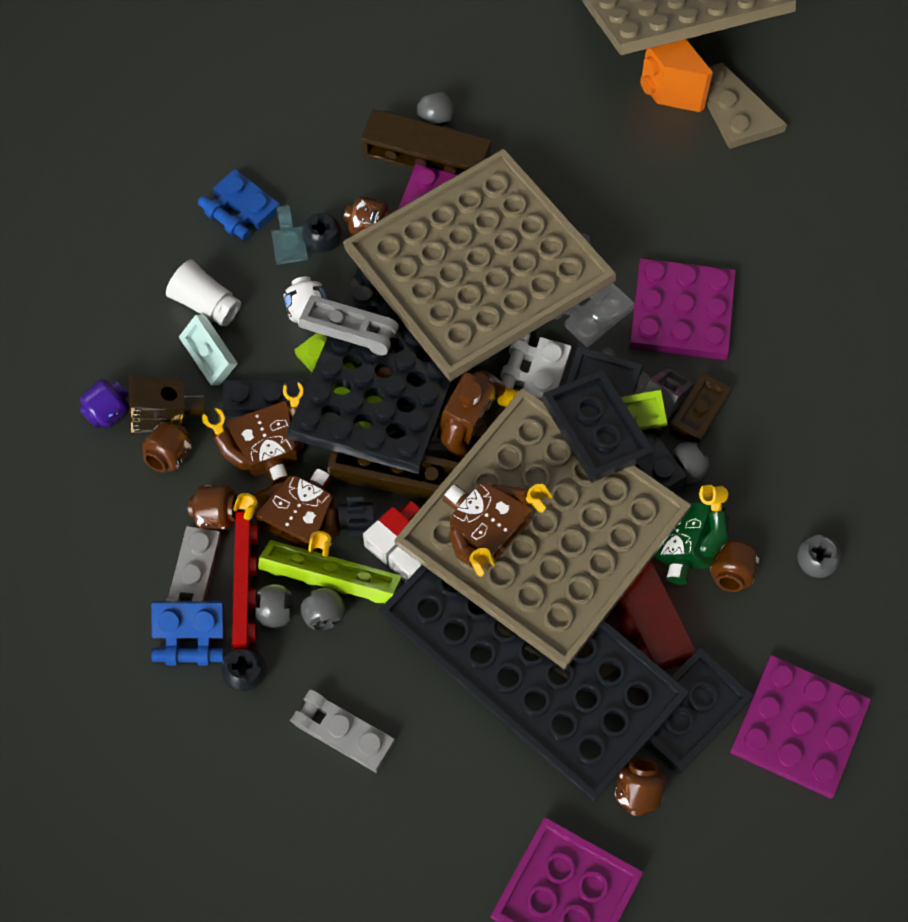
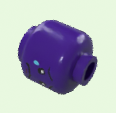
M99 379L81 395L80 403L82 407L79 410L96 428L99 426L110 428L129 411V404L125 400L129 393L117 380L110 384L105 379Z

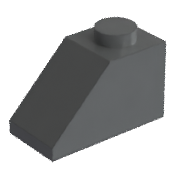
M666 367L648 381L643 393L656 390L662 391L667 423L669 424L693 389L695 382ZM666 426L656 427V428H651V429H652V430L658 429V430L661 431V430H662L663 428H665Z

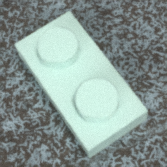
M195 315L179 336L211 386L221 385L238 364L205 315Z

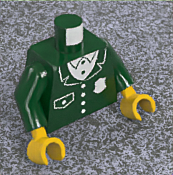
M702 486L699 496L703 503H689L691 504L690 510L654 555L657 560L669 568L667 575L669 582L677 585H686L690 569L711 567L716 554L728 540L730 517L726 515V508L722 507L721 504L728 498V491L725 487Z

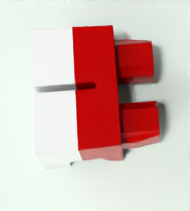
M412 501L399 510L392 507L363 533L364 546L386 566L389 564V568L394 573L402 575L401 579L405 582L422 565L396 546L394 541L420 510Z

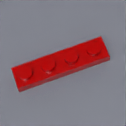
M236 512L232 630V646L234 649L239 647L250 648V643H256L257 626L256 622H251V610H256L258 604L257 589H252V577H258V557L252 556L253 545H258L259 527L258 524L252 523V519H244L245 512Z

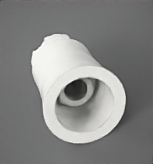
M192 259L186 261L177 269L166 289V296L186 305L201 315H205L211 322L215 321L220 326L229 325L241 307V301L232 296V292L210 277Z

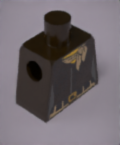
M129 376V434L151 433L158 424L163 422L178 423L184 426V415L204 414V395H184L183 380Z

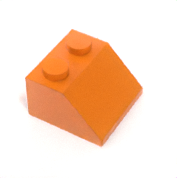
M684 39L646 49L640 83L643 91L647 95H651L657 104L701 112L705 109L713 72L690 43Z

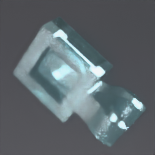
M289 205L277 207L280 230L271 231L276 264L308 260L306 244L301 234L303 227L293 228Z

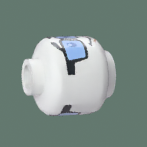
M299 277L294 279L292 285L285 290L283 297L288 317L292 322L299 325V318L311 295L327 299L322 283L311 281L310 277Z

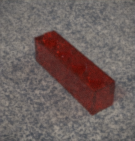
M650 560L617 604L623 614L621 616L622 626L628 636L633 635L638 645L636 648L665 671L685 663L693 655L695 648Z

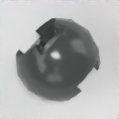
M444 92L424 96L417 104V116L425 123L436 126L449 123L455 115V105L451 97Z
M695 442L677 444L670 451V454L687 475L684 484L699 482L707 475L710 466L707 455L703 456L697 447L698 444Z
M816 534L808 537L800 544L797 552L798 564L807 575L814 578H824L837 571L841 564V550L836 541L830 537ZM816 552L822 553V561L816 560Z
M270 584L257 591L260 607H256V619L263 626L274 629L282 627L291 621L290 608L288 606L292 605V592L288 588L279 584Z
M320 588L312 591V595L306 599L304 598L301 603L302 619L307 626L316 631L333 628L334 623L340 619L342 620L345 613L342 597L331 588Z

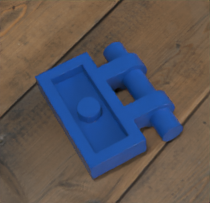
M236 169L231 171L213 187L214 195L218 199L212 200L207 195H202L198 200V205L204 209L206 216L212 220L217 219L225 226V231L232 236L237 235L243 241L247 240L251 235V230L246 226L251 224L260 230L281 211L280 204ZM231 208L238 215L232 216L226 210Z
M153 601L151 603L152 638H166V648H152V662H165L166 666H178V662H197L198 666H209L210 662H223L224 648H211V638H223L225 636L224 601ZM179 638H198V648H179Z

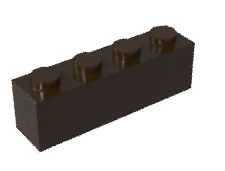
M372 109L361 136L362 156L408 169L413 170L415 164L459 175L490 157L491 140L477 134L470 135L455 131L450 127H440L425 123L420 119L402 117L390 111Z
M331 451L327 470L333 481L427 501L460 462L426 455L419 474Z

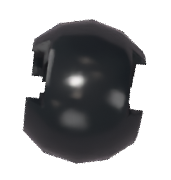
M317 213L311 215L304 222L301 234L306 246L311 250L325 253L332 251L339 244L342 230L339 222L332 215Z
M239 647L231 650L222 662L221 675L223 681L228 687L236 691L248 692L257 688L266 674L264 658L252 648ZM247 663L249 667L246 672L247 675L240 676L238 670H240L241 664Z

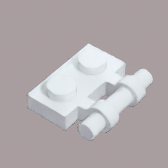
M527 334L510 345L509 353L511 355L508 364L503 366L500 377L506 387L513 389L514 384L522 386L530 394L542 400L544 392L560 386L571 352V345L540 337L537 348L528 345L531 335ZM522 360L532 362L528 373L520 370Z

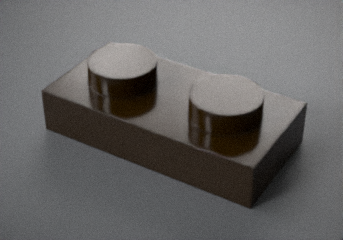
M702 373L673 419L670 430L699 445L729 397L732 388Z

